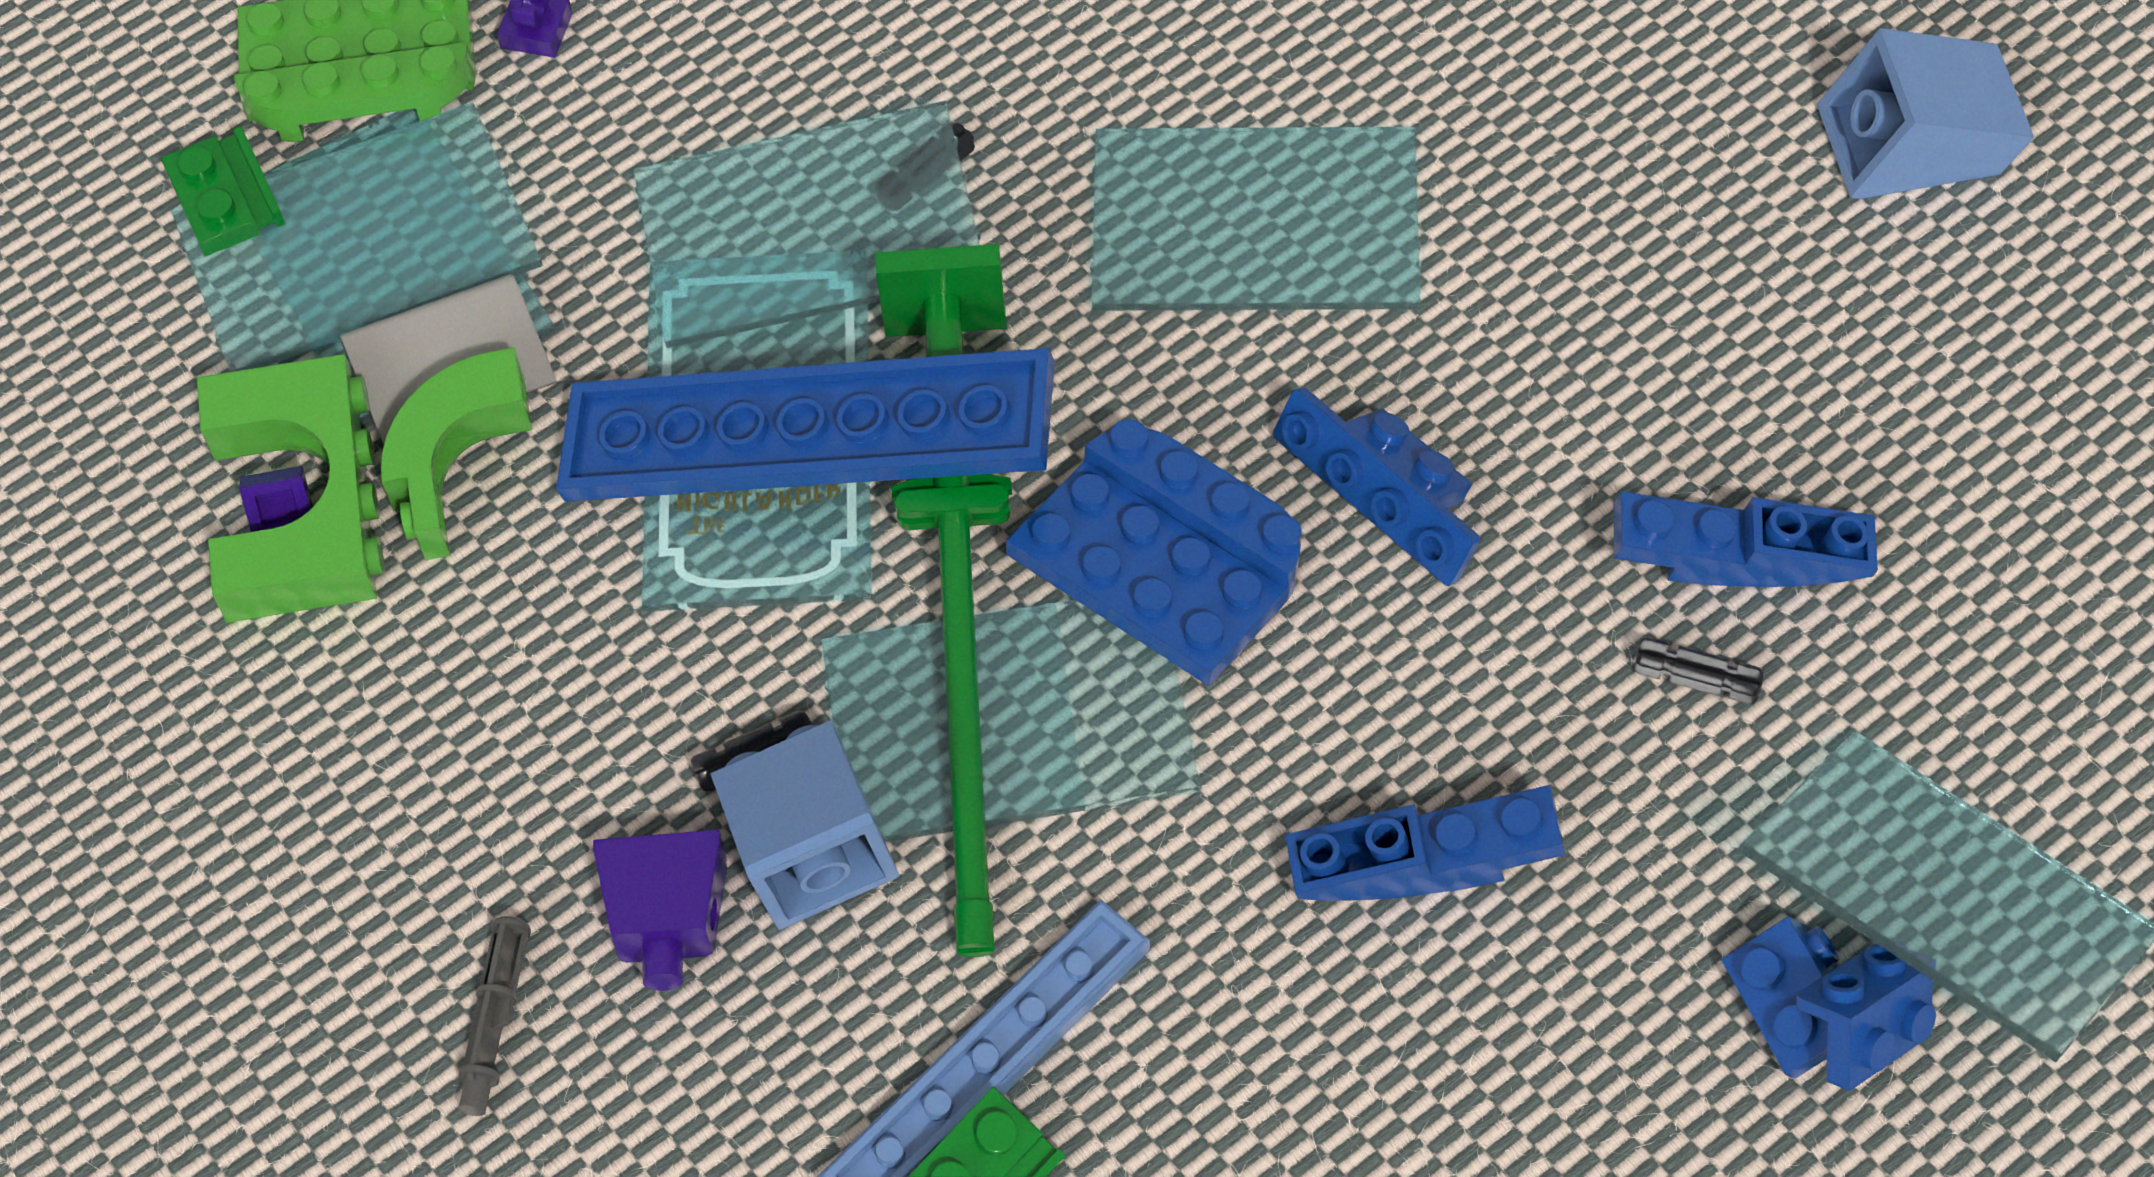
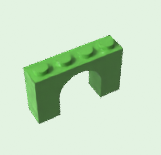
M345 354L197 377L200 430L215 461L273 451L294 450L311 454L321 459L330 467L329 479L324 493L315 506L299 519L277 528L208 539L212 595L226 623L377 599L375 575L385 573V564L380 539L378 536L371 537L370 520L379 519L380 511L375 485L373 482L366 483L365 466L374 465L375 459L369 429H361L360 413H366L370 410L364 377L353 376Z

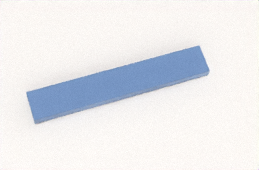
M1100 900L817 1177H908L992 1087L1004 1096L1150 951V940L1103 900Z

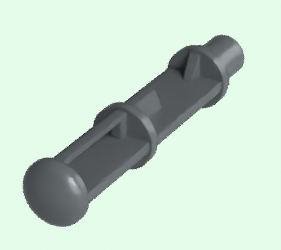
M513 916L499 917L491 924L492 934L481 985L477 988L476 997L478 999L464 1063L459 1071V1078L463 1084L458 1109L462 1113L471 1116L485 1115L491 1087L499 1084L500 1074L494 1069L502 1027L510 1023L513 1005L516 1004V990L527 938L531 934L530 926L524 920Z

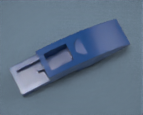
M1624 491L1620 492L1613 504L1614 559L1666 566L1668 581L1715 586L1789 587L1838 583L1873 577L1878 571L1874 515L1752 497L1745 509L1742 510Z
M1550 785L1419 815L1415 804L1285 834L1295 894L1298 899L1377 900L1468 889L1505 881L1504 869L1566 855L1555 800Z

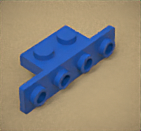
M1301 387L1293 390L1273 430L1274 438L1444 585L1450 586L1457 583L1480 543V537L1452 513L1449 508L1463 503L1472 483L1454 468L1450 459L1439 452L1433 451L1409 430L1408 425L1401 418L1388 413L1384 408L1345 422L1307 388Z

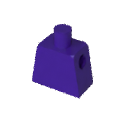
M720 830L593 840V850L609 929L619 961L626 963L642 962L643 985L648 989L666 991L680 987L683 984V958L705 957L712 954L715 948L727 874V856Z

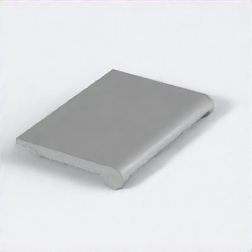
M513 273L339 335L355 376H363L365 379L369 398V411L383 445L398 411L415 390L442 369L471 356L515 347L524 375L527 393L557 383Z

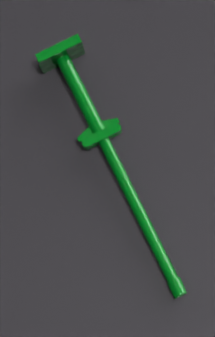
M999 244L875 252L876 278L886 337L925 335L926 357L964 354L962 332L1007 329ZM993 474L911 479L891 486L892 501L895 503L898 524L905 530L938 528L956 904L953 907L957 954L964 957H983L994 952L993 904L989 899L970 526L1001 524L1009 519V495H1012V482L1009 477Z

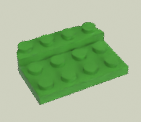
M282 0L237 7L239 74H234L236 87L249 122L254 120L263 127L279 131L282 141H304V124L410 109L417 110L420 124L430 123L442 118L441 107L457 98L464 89L473 90L476 71L470 0Z

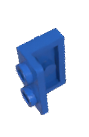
M1788 916L1721 959L1785 1075L1796 1079L1827 1059L1828 1021L1796 1008V994L1834 970L1833 964L1838 962L1840 958L1833 943L1820 927L1815 926L1811 929L1807 925Z
M1872 944L1796 994V1008L1798 1010L1828 1021L1826 1082L1851 1091L1931 1036L1936 1019L1935 1008L1932 1006L1934 964L1908 955L1903 949L1894 945Z

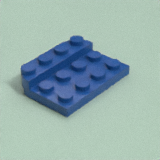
M1126 419L1117 422L1111 431L1095 437L1085 445L1084 462L1007 539L1006 555L1207 686H1210L1292 595L1298 572L1302 530L1299 522L1270 498L1172 437L1159 431L1147 429L1139 421Z

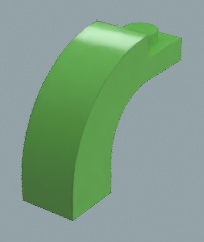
M515 347L474 355L442 369L415 390L400 408L390 426L382 452V484L393 511L400 509L406 539L417 538L425 560L450 556L442 489L446 474L453 462L466 449L480 441L496 436L532 430L525 379Z

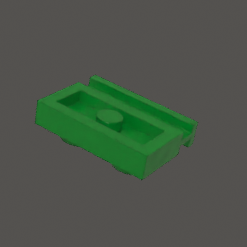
M241 126L233 128L234 135L219 141L217 136H213L160 157L204 257L261 235L259 229L276 223L277 228L286 225L281 210Z
M992 1087L908 1177H1047L1066 1154L1059 1148L1056 1150L1042 1136L1043 1133L999 1091Z

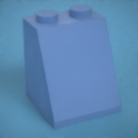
M1879 28L1817 103L1849 196L1854 199H1864L2001 175L2034 138L1998 44Z
M832 720L818 726L807 725L789 734L786 740L760 752L740 754L731 759L726 767L710 773L748 879L778 930H782L900 877Z

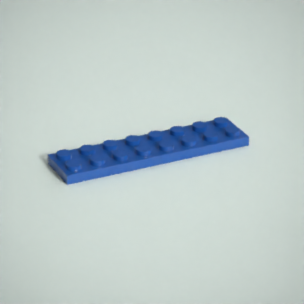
M1049 348L572 383L556 490L564 502L1046 470L1055 360Z

